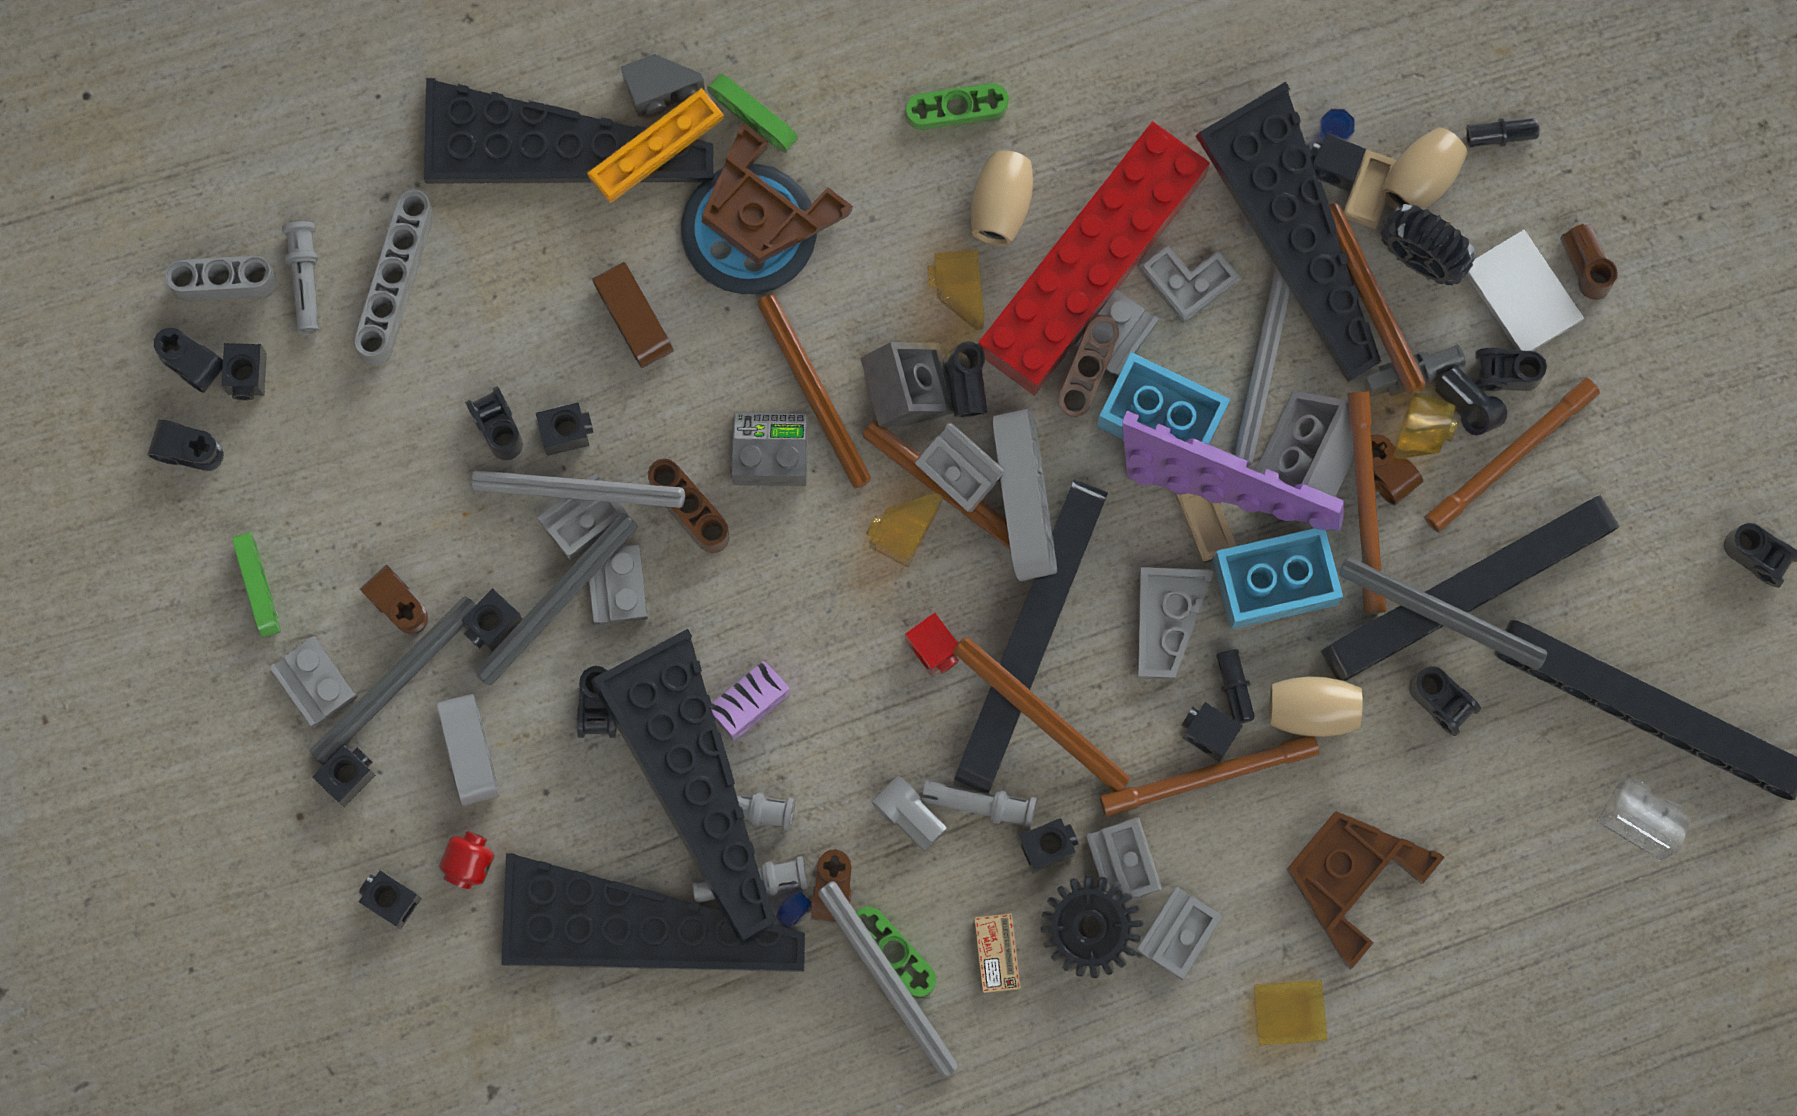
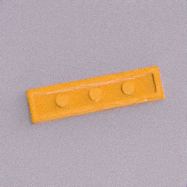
M701 88L590 170L587 175L611 204L724 119V114Z

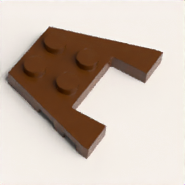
M743 122L708 200L701 222L759 265L848 217L852 213L853 206L827 187L806 211L798 208L749 170V167L768 148L769 141Z
M1335 811L1288 866L1287 871L1343 962L1351 970L1374 942L1344 917L1349 909L1390 860H1393L1415 880L1423 884L1445 857L1438 852L1429 851L1415 845L1411 841L1397 838L1380 831L1379 828Z

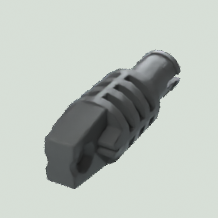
M1458 344L1430 355L1427 352H1419L1413 355L1425 380V384L1432 383L1436 379V375L1448 372L1456 366L1462 368L1466 365L1463 351ZM1392 362L1380 366V372L1365 379V387L1367 391H1370V397L1389 392L1390 396H1394L1406 391Z

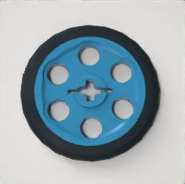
M752 164L749 167L751 172L802 211H806L811 206L812 202L803 188L789 175L773 167L760 164ZM721 169L713 174V180L703 181L693 191L685 205L681 220V240L686 256L694 269L706 281L724 291L737 294H761L775 290L791 281L805 267L813 253L817 233L766 260L764 267L760 271L751 272L747 270L744 266V261L747 257L701 222L708 200L722 172ZM717 242H724L730 246L731 253L725 259H716L710 253L711 247Z

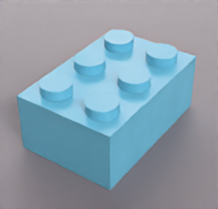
M1130 352L1099 415L1096 427L1124 440L1122 422L1126 411L1139 415L1138 423L1153 429L1156 428L1157 424L1170 428L1169 433L1179 440L1186 442L1188 439H1196L1209 445L1230 399Z
M1314 528L1218 550L1212 559L1230 630L1337 606L1343 598L1326 530Z

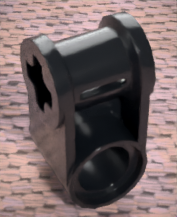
M176 328L162 329L154 339V348L161 362L202 393H205L222 371V358ZM169 344L174 347L178 344L180 349L177 352L174 350L167 351L166 347Z
M1483 348L1475 351V358L1479 360V379L1475 381V384L1482 391H1530L1539 385L1547 370L1545 358L1537 351L1505 350L1501 348ZM1523 364L1533 366L1537 376L1531 378L1524 376L1520 372L1519 366Z
M494 387L492 393L474 402L471 400L465 402L479 431H482L492 453L501 460L516 458L522 451L523 441L499 387ZM508 433L514 436L512 442L506 446L496 444L497 438L502 434Z
M161 419L157 421L147 454L150 458L166 464L182 465L202 471L216 469L221 465L224 458L223 448L210 433ZM207 446L210 448L208 452L203 451L200 456L197 454L199 450H205Z
M1746 523L1731 531L1724 541V549L1731 559L1753 572L1757 578L1772 587H1781L1784 582L1783 575L1792 562H1797V550L1777 539L1755 523ZM1740 534L1746 535L1751 540V550H1746L1740 545Z
M591 666L584 670L580 676L579 705L577 709L578 738H584L586 734H608L609 738H616L617 726L598 694L588 691L589 680L608 671L604 667Z
M1427 667L1413 676L1410 681L1409 690L1414 700L1433 717L1442 729L1452 736H1456L1460 732L1459 727L1472 713L1478 714L1481 710L1478 702L1467 691L1459 687L1445 671L1438 667ZM1425 676L1431 677L1437 684V692L1433 695L1426 693L1422 688L1421 681ZM1460 706L1459 711L1454 716H1452V714Z

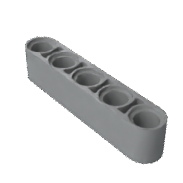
M411 189L405 191L397 201L354 341L356 349L365 363L378 366L384 364L392 354L432 226L434 213L428 197L419 190ZM411 206H424V210L420 215H407V211ZM411 238L414 240L409 249L399 250L396 248L401 239ZM395 271L403 273V277L398 283L389 284L386 282V278L390 273ZM390 305L393 307L391 314L387 317L379 318L375 316V312L380 306ZM369 340H382V345L377 351L368 352L365 350V345Z
M1028 407L993 416L998 465L1006 471L1003 476H1000L1011 557L1016 577L1021 582L1056 574L1057 563L1038 434L1033 413Z

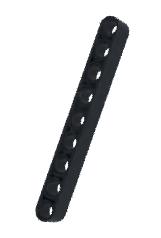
M1075 479L1072 482L1052 532L1057 572L1056 574L1034 578L1000 662L1003 668L1029 690L1108 495L1106 491ZM992 686L954 780L987 793L990 792L1021 714L1018 708Z
M1598 495L1430 588L1425 593L1469 613L1607 536L1620 526L1602 496ZM1400 605L1335 641L1320 652L1336 679L1347 681L1444 626Z
M1509 621L1505 629L1506 632L1546 650L1547 656L1541 668L1533 669L1495 650L1494 655L1501 661L1780 798L1795 801L1797 797V756L1523 622Z

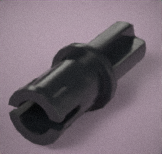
M1499 118L1497 122L1467 125L1466 139L1469 148L1491 144H1500L1501 147H1505L1507 142L1539 138L1540 128L1538 121L1534 118L1504 121L1503 118Z
M1239 649L1223 651L1216 655V659L1218 660L1224 683L1221 691L1226 692L1232 719L1240 724L1251 722L1254 720L1255 715L1247 688L1250 686V681L1245 680Z

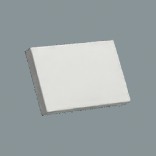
M1525 229L1477 257L1473 262V267L1467 274V277L1516 350L1534 351L1581 323L1584 319Z

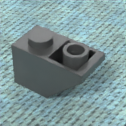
M655 54L621 66L623 80L638 117L645 114L647 116L660 114L666 110L668 105L679 101L682 103L702 88L705 91L704 79L701 73Z

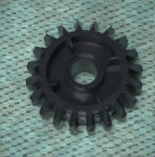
M1091 875L1085 876L1084 888L1081 887L1077 878L1071 879L1070 886L1073 892L1070 893L1066 887L1059 886L1057 891L1063 898L1062 901L1054 897H1049L1047 900L1052 907L1056 908L1055 912H1042L1043 918L1052 920V926H1042L1041 932H1052L1054 938L1044 942L1045 948L1057 945L1059 950L1052 954L1051 958L1053 961L1066 956L1067 959L1063 963L1062 969L1068 971L1073 967L1074 963H1077L1076 975L1079 977L1084 976L1087 966H1090L1092 978L1099 977L1100 965H1102L1107 975H1111L1114 973L1111 963L1113 960L1119 967H1125L1127 963L1121 953L1124 952L1129 956H1135L1137 951L1129 946L1128 943L1129 941L1141 942L1142 936L1139 934L1131 933L1132 928L1143 926L1142 920L1131 921L1130 914L1139 912L1140 908L1138 905L1129 908L1125 905V903L1131 900L1133 895L1127 892L1119 898L1117 894L1121 889V884L1115 882L1109 890H1106L1108 884L1107 877H1100L1097 887H1094L1093 877ZM1088 916L1096 917L1101 923V931L1096 937H1089L1083 930V922Z

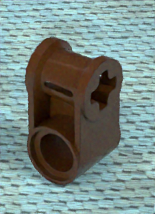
M1379 434L1371 435L1372 452L1377 450L1380 453L1379 457L1373 459L1375 487L1388 503L1396 506L1423 483L1422 475L1387 437Z
M387 564L360 588L381 613H384L405 634H418L426 627L428 612ZM407 609L414 615V618L410 621L403 615V612Z
M829 850L819 858L816 886L813 889L811 920L836 922L818 894L819 890L830 882H835L848 902H851V861L843 851ZM837 856L839 857V862L844 864L846 868L845 871H839L837 877L833 878L830 877V871L824 869V864L830 863L832 857Z

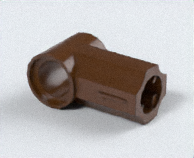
M1581 224L1562 234L1560 240L1579 277V288L1582 294L1593 300L1602 299L1607 296L1617 279L1618 271L1613 261L1606 257L1591 225ZM1590 274L1602 275L1606 283H1596L1592 280Z

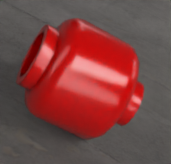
M466 831L464 837H451L439 863L440 870L445 874L443 879L468 890H471L473 885L483 884L494 859L493 851L485 846L487 839L469 831Z

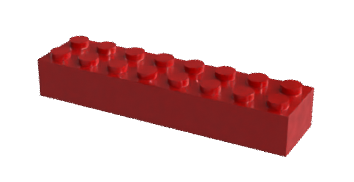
M1152 121L979 340L978 345L984 351L985 360L1035 396L1083 335L1089 321L1097 316L1114 291L1119 289L1205 179L1210 162Z

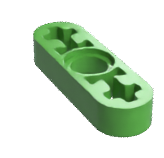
M719 73L708 85V91L719 103L780 151L786 153L798 140L797 134L791 127L727 76Z
M994 83L914 95L907 102L906 120L911 127L917 130L996 120L1006 113L1009 96L1004 87ZM988 95H994L996 100H1002L998 102L995 109H991L989 103L978 104V112H973V96H977L976 103L986 102ZM959 98L966 102L968 108L961 115H953L947 109L948 102ZM941 101V114L943 117H937L938 110L935 109L937 106L936 102ZM918 105H924L925 110H935L927 112V118L920 119L919 114L914 113L917 111Z
M252 532L233 537L234 548L260 635L264 638L281 633L279 620Z
M863 907L856 911L859 918L863 915L868 919L875 916L878 919L875 927L881 934L884 933L886 928L892 933L879 942L878 946L881 951H883L887 943L893 941L900 943L904 947L905 955L903 959L897 963H890L895 971L904 967L911 956L916 959L917 962L913 963L911 967L918 974L925 971L929 975L926 979L928 987L924 990L920 986L915 989L911 988L909 984L912 982V977L906 970L899 977L912 997L923 998L928 996L936 984V975L930 965L878 909ZM869 931L873 939L876 940V937Z

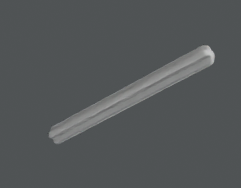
M1275 267L1234 453L1235 456L1248 461L1246 467H1250L1253 463L1291 291L1277 267Z
M474 471L471 481L472 489L477 491L678 508L683 507L685 501V491L679 487L488 471Z
M830 882L823 886L818 892L820 898L939 1075L946 1077L958 1068L956 1060L835 882Z

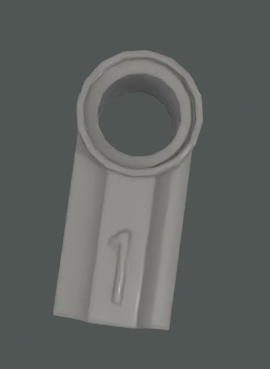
M897 775L871 803L891 824H897L925 852L947 830V827L920 801L921 798L903 778Z

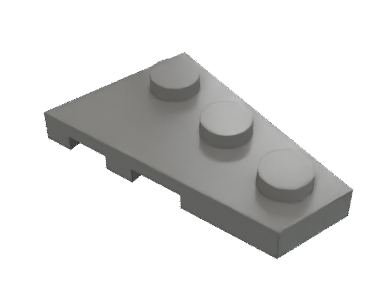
M1140 568L1137 679H1175L1214 570Z

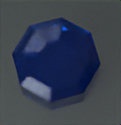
M1330 109L1320 120V136L1324 139L1327 132L1348 141L1355 132V119L1345 109Z
M796 892L782 902L777 910L776 918L786 928H791L811 908L812 903L804 894Z

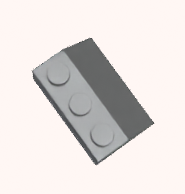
M1294 391L1255 471L1264 475L1265 470L1268 469L1278 473V478L1287 485L1294 487L1297 484H1304L1336 497L1354 459L1348 400Z

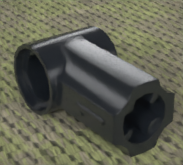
M967 341L951 349L943 360L945 372L950 378L954 417H973L987 413L982 373L985 354L983 349L974 342ZM959 353H963L969 358V369L962 367L959 363Z
M1458 366L1450 369L1435 385V391L1461 416L1463 428L1471 435H1482L1505 423L1507 409L1503 401L1498 397L1487 396ZM1482 411H1483V412L1485 413V415H1486V419H1487L1486 421H1485V419L1482 417V413H1481Z

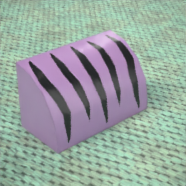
M762 661L712 702L711 709L714 719L734 742L790 696V688L766 662Z

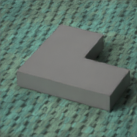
M1168 244L1140 264L1138 268L1183 324L1238 283L1241 278L1219 251H1216L1193 270L1189 271Z

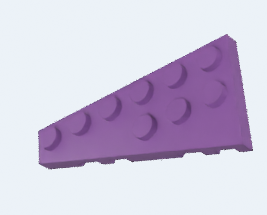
M1126 411L1122 427L1127 478L1133 479L1141 485L1154 484L1165 487L1177 494L1189 493L1201 496L1212 503L1225 502L1237 505L1248 512L1261 511L1273 514L1278 519L1284 521H1301L1319 530L1332 529L1340 531L1344 519L1343 500L1304 484H1297L1294 487L1287 485L1278 478L1279 474L1266 469L1264 475L1246 468L1247 460L1196 439H1188L1186 442L1179 440L1169 433L1170 428L1157 424L1155 429L1137 422L1139 415Z

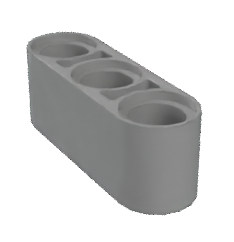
M260 256L178 260L171 263L165 272L167 285L174 295L182 301L264 297L273 292L277 283L276 275L266 259ZM262 270L266 272L265 277L260 282H249L250 276L255 271ZM223 272L229 273V278L224 284H213V279L216 275ZM187 274L193 276L192 281L187 286H177V281L181 276Z
M472 693L438 702L439 716L462 806L499 797L498 785L475 694Z

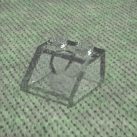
M1625 779L1617 785L1596 822L1660 861L1677 853L1683 844L1691 821L1690 817L1683 814L1684 808L1672 800L1664 799L1662 801L1650 794L1652 789L1639 780L1632 779L1630 782Z

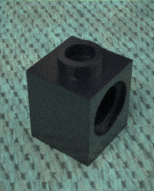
M1326 132L1322 144L1315 141L1311 149V161L1317 179L1349 191L1366 148Z
M224 343L222 387L228 395H232L233 399L248 401L253 400L254 395L265 396L267 353L261 344ZM244 366L253 368L252 374L247 379H236V373L240 368Z
M579 402L536 413L547 456L590 446L587 435L594 433L589 412L582 413ZM566 421L573 422L576 428L572 434L563 436L557 433V428L561 423Z
M492 588L462 619V622L468 629L464 635L479 649L486 645L493 651L519 624L522 617L513 606ZM490 614L498 616L499 624L495 629L485 631L480 628L481 620L485 616Z
M1204 702L1200 710L1192 707L1181 726L1186 728L1187 731L1182 739L1220 762L1243 725L1207 702Z
M343 745L312 778L339 804L345 807L376 775L368 768L373 762L358 747L351 752ZM345 765H354L356 769L354 778L346 783L339 782V770Z
M1061 818L1023 833L1018 838L1032 874L1073 857L1076 853L1074 846L1079 845L1070 824L1064 826ZM1046 835L1055 836L1060 842V850L1054 854L1044 852L1040 847V839Z
M379 870L376 876L371 874L361 886L359 894L362 897L358 902L401 930L422 898ZM385 889H394L397 895L395 903L387 908L380 907L378 903L379 894Z

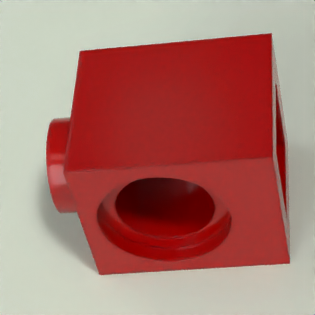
M935 612L905 633V642L930 675L938 670L943 674L959 662V659L953 652L958 642Z

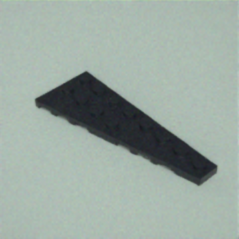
M426 78L424 180L426 184L593 183L587 173L647 128L637 125L635 127L613 122L612 119L603 117L601 119L580 115L579 112L530 100L529 102L504 97L503 94L496 92L490 94L470 89L466 85L458 84L456 86L436 81L435 78ZM695 140L640 182H703L705 180H713V143Z
M1285 81L1200 131L1195 137L1347 382L1382 361L1369 322H1365L1358 301L1360 296L1356 285L1353 286L1346 265L1348 260L1345 252L1342 253L1336 235L1337 227L1322 182H1318L1311 161L1312 153L1309 145L1305 143L1299 125L1301 120L1298 112L1294 110L1288 92L1290 87Z
M686 629L594 677L591 683L737 938L742 942L775 923L764 881L761 880L754 857L755 850L752 841L750 842L744 823V812L739 805L735 792L734 778L720 732L718 733L714 720L711 699L707 695L701 675L702 668L699 660L697 661L691 641L692 635L689 629Z
M506 853L502 966L804 972L805 933L772 924L740 942L723 911L617 881L588 875L584 872L555 866L551 863L533 860L514 853Z

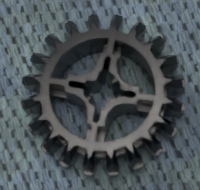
M1404 204L1403 206H1398L1386 219L1380 234L1388 251L1393 253L1397 260L1402 261L1407 267L1425 276L1427 280L1432 279L1438 284L1452 286L1453 284H1459L1473 267L1476 255L1474 247L1469 244V239L1462 236L1460 230L1455 229L1451 222H1446L1440 215L1437 216L1428 209L1422 210L1416 205Z

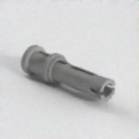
M307 221L291 222L282 226L283 234L287 235L288 254L285 256V262L292 269L297 324L296 332L299 334H312L320 331L313 266L318 261V254L313 249L312 238L315 224Z
M926 779L923 790L924 796H922L921 801L924 804L928 803L989 816L990 821H993L995 824H1000L1001 821L1023 825L1025 830L1030 831L1037 798L1031 797L1029 800L1007 796L1006 791L1002 790L1000 792L996 791L994 795Z
M764 793L754 794L753 797L737 795L739 805L744 812V819H748L750 824L757 827L761 823L783 827L784 831L790 832L795 811L794 798L783 801L765 798Z
M803 856L797 857L796 861L773 864L772 861H769L766 864H762V868H758L767 894L776 895L778 890L801 887L802 890L808 889ZM704 878L692 879L696 903L715 899Z

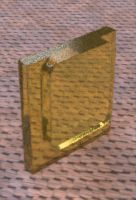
M1322 980L1254 985V1005L1259 1046L1328 1041Z

